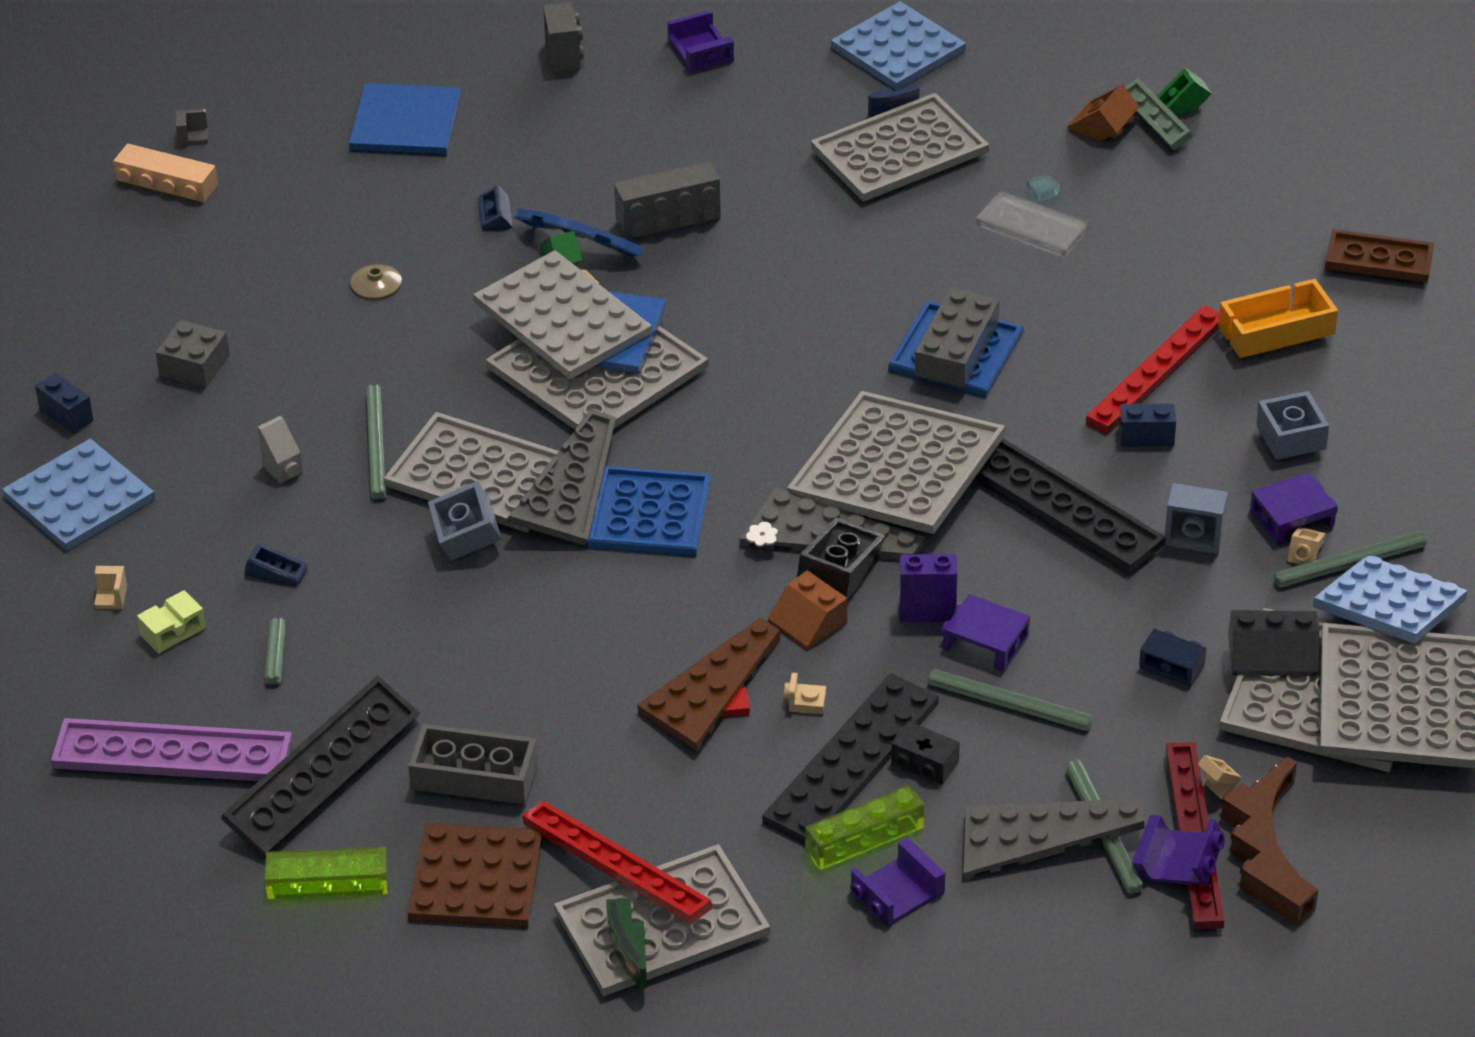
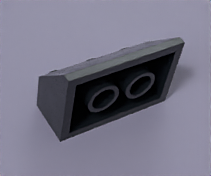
M1231 610L1228 638L1232 675L1319 676V624L1317 611Z

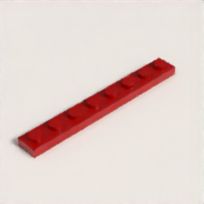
M1204 304L1086 415V424L1109 434L1119 424L1121 404H1140L1219 329V311Z
M544 800L522 815L525 826L530 829H536L545 838L690 925L712 910L711 899Z

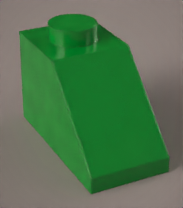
M1184 68L1157 95V98L1174 115H1180L1196 111L1212 93L1201 78Z
M574 231L549 237L539 243L544 255L556 250L575 266L576 263L582 261Z

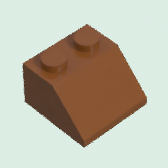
M1121 84L1090 100L1069 123L1067 128L1070 131L1098 141L1108 137L1114 139L1123 132L1122 127L1135 118L1133 114L1137 111L1139 105L1124 85Z
M807 570L787 584L768 617V623L778 628L804 649L809 650L847 623V598Z

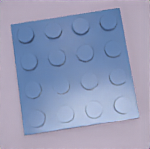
M899 1L831 40V48L897 91L965 52L966 42Z
M92 439L86 440L2 489L5 499L65 551H69L155 500V494L152 489Z
M1368 556L1364 557L1316 595L1313 608L1415 644L1466 601L1467 590L1459 588L1451 582L1433 579L1428 574L1413 572L1405 566L1390 564L1382 561L1379 557Z

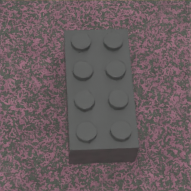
M710 161L614 183L616 224L625 240L721 219L720 179Z
M950 287L915 351V376L965 388L999 323L1000 299Z
M422 724L408 765L411 790L525 805L538 764L537 739Z

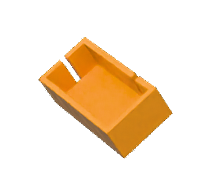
M1316 279L1294 284L1291 308H1289L1292 289L1290 285L1220 302L1218 327L1226 339L1230 340V345L1239 358L1335 334L1338 310Z

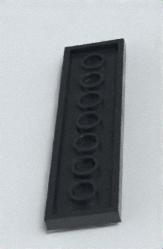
M1004 438L975 476L976 479L1129 573L1165 545L1166 536Z
M890 673L764 812L762 823L812 848L891 758L892 742L906 723L910 721L920 725L939 704V696Z
M377 675L222 814L221 820L261 857L265 858L418 718L420 712Z

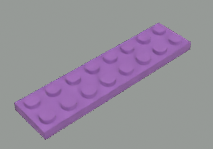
M64 718L51 762L54 769L260 781L289 755L293 739L292 732Z

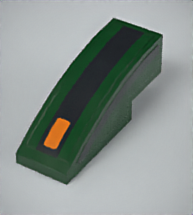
M631 898L606 899L608 930L614 951L632 980L641 989L647 988L644 921L632 922Z

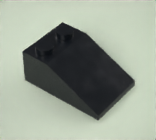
M835 517L800 554L797 577L808 570L848 599L859 587L883 544L885 535Z

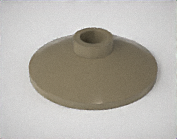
M375 264L365 266L356 271L351 278L350 284L352 291L357 296L369 300H379L395 294L401 287L402 279L400 273L393 267Z

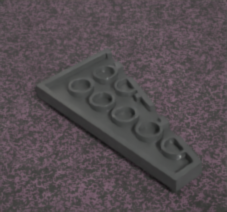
M590 409L575 428L570 438L562 445L557 455L552 458L536 479L531 489L520 500L518 506L509 514L506 522L585 546L589 537L616 417Z
M776 487L739 538V544L741 547H749L751 542L747 541L746 535L750 532V526H758L761 522H768L771 524V528L778 530V534L776 535V543L764 545V549H775V546L791 547L793 551L803 552L836 517L885 535V540L876 555L879 559L900 561V555L918 554L924 546V536L855 513L843 511L836 507H829Z
M1144 798L966 806L964 880L975 878L974 874L987 870L990 873L1001 871V866L1014 862L1021 865L1063 853L1066 847L1079 844L1080 847L1091 844V840L1106 836L1111 839L1145 829Z

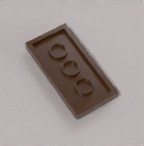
M1332 229L1325 269L1428 283L1434 243Z

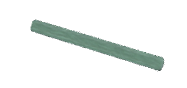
M376 384L374 386L369 385L366 388L371 497L374 500H383L386 497V486L384 482L381 387Z
M1418 531L1281 570L1274 574V582L1277 587L1283 588L1352 568L1364 557L1376 556L1384 559L1426 546L1427 537L1422 531Z
M932 669L929 674L928 683L931 686L1083 731H1088L1092 724V716L1090 714L937 669Z
M1077 759L1069 761L1066 765V771L1081 801L1100 800L1081 761ZM1106 836L1100 837L1127 893L1131 895L1140 893L1143 883L1133 867L1120 837L1111 839Z

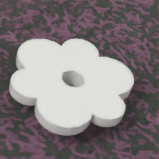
M761 522L758 526H750V532L747 533L746 539L751 543H755L758 547L773 545L776 543L778 530L771 528V524L768 522Z

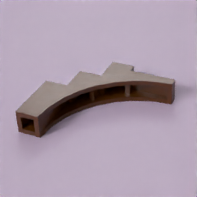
M1287 757L1279 765H1273L1268 774L1261 780H1256L1250 788L1240 783L1234 790L1227 791L1221 800V819L1235 827L1230 836L1232 840L1230 853L1245 862L1240 869V889L1298 926L1316 909L1318 889L1303 878L1288 862L1277 843L1272 825V816L1283 794L1295 782L1297 762Z

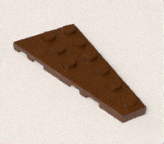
M762 618L757 619L638 703V713L698 752L706 734L710 735L717 719L725 715V710L740 689L744 688L747 678H752L758 663L766 659L780 640V630Z

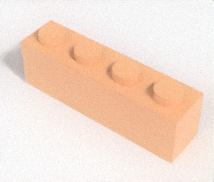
M127 144L113 160L117 181L204 203L218 186L215 165Z

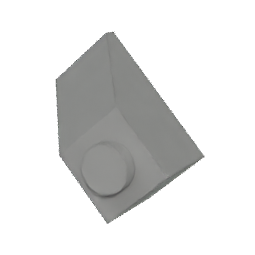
M278 416L258 426L263 467L280 484L303 473L301 453L284 419Z

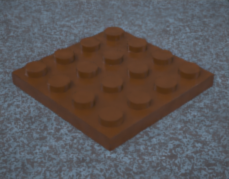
M425 823L408 909V920L529 928L543 842L542 834L536 829Z

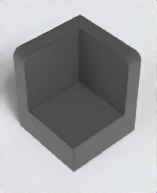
M205 109L176 111V129L179 145L208 143V123Z

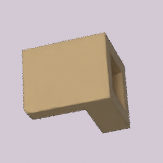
M96 566L94 573L97 585L95 608L123 609L127 590L124 566Z

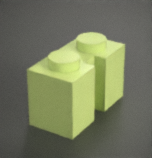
M185 590L165 600L164 607L159 609L155 605L137 615L140 636L158 654L206 628L203 608Z

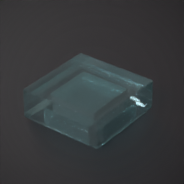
M1049 173L1027 180V188L1037 201L1060 195L1061 188Z

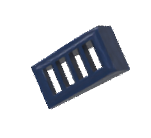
M257 543L247 559L244 573L259 578L297 585L308 568V564ZM291 569L297 570L295 574L289 573Z

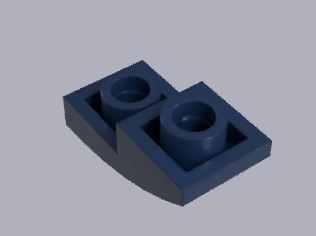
M911 84L894 92L887 87L868 95V115L874 117L918 100L920 88L915 84Z

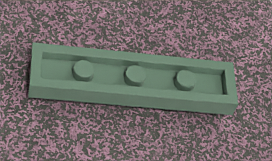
M1136 78L1125 87L1139 105L1135 113L1173 151L1193 137L1191 131L1139 78Z

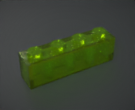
M911 785L905 786L806 826L805 850L818 869L822 870L924 828V803Z
M386 847L266 852L265 884L268 899L388 894L389 865Z

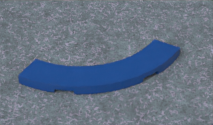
M516 209L514 214L516 220L531 227L549 230L560 229L564 233L574 231L576 237L587 238L628 257L640 256L643 247L621 237L557 215L527 209Z

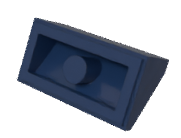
M499 185L478 196L481 225L484 231L513 227L509 196Z

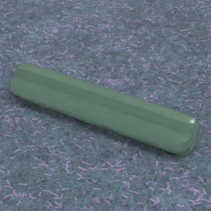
M272 618L269 624L265 682L268 685H278L281 682L285 637V620L283 618Z

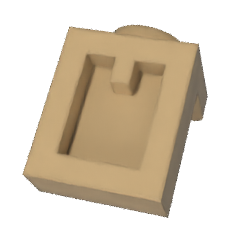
M1298 527L1291 537L1287 561L1299 565L1316 561L1318 550L1324 544L1326 533Z
M792 673L790 683H785L784 700H789V712L823 715L826 686L798 684V673Z
M1204 755L1198 763L1206 771L1204 774L1206 777L1204 784L1220 799L1223 798L1227 791L1233 790L1242 778L1221 759Z

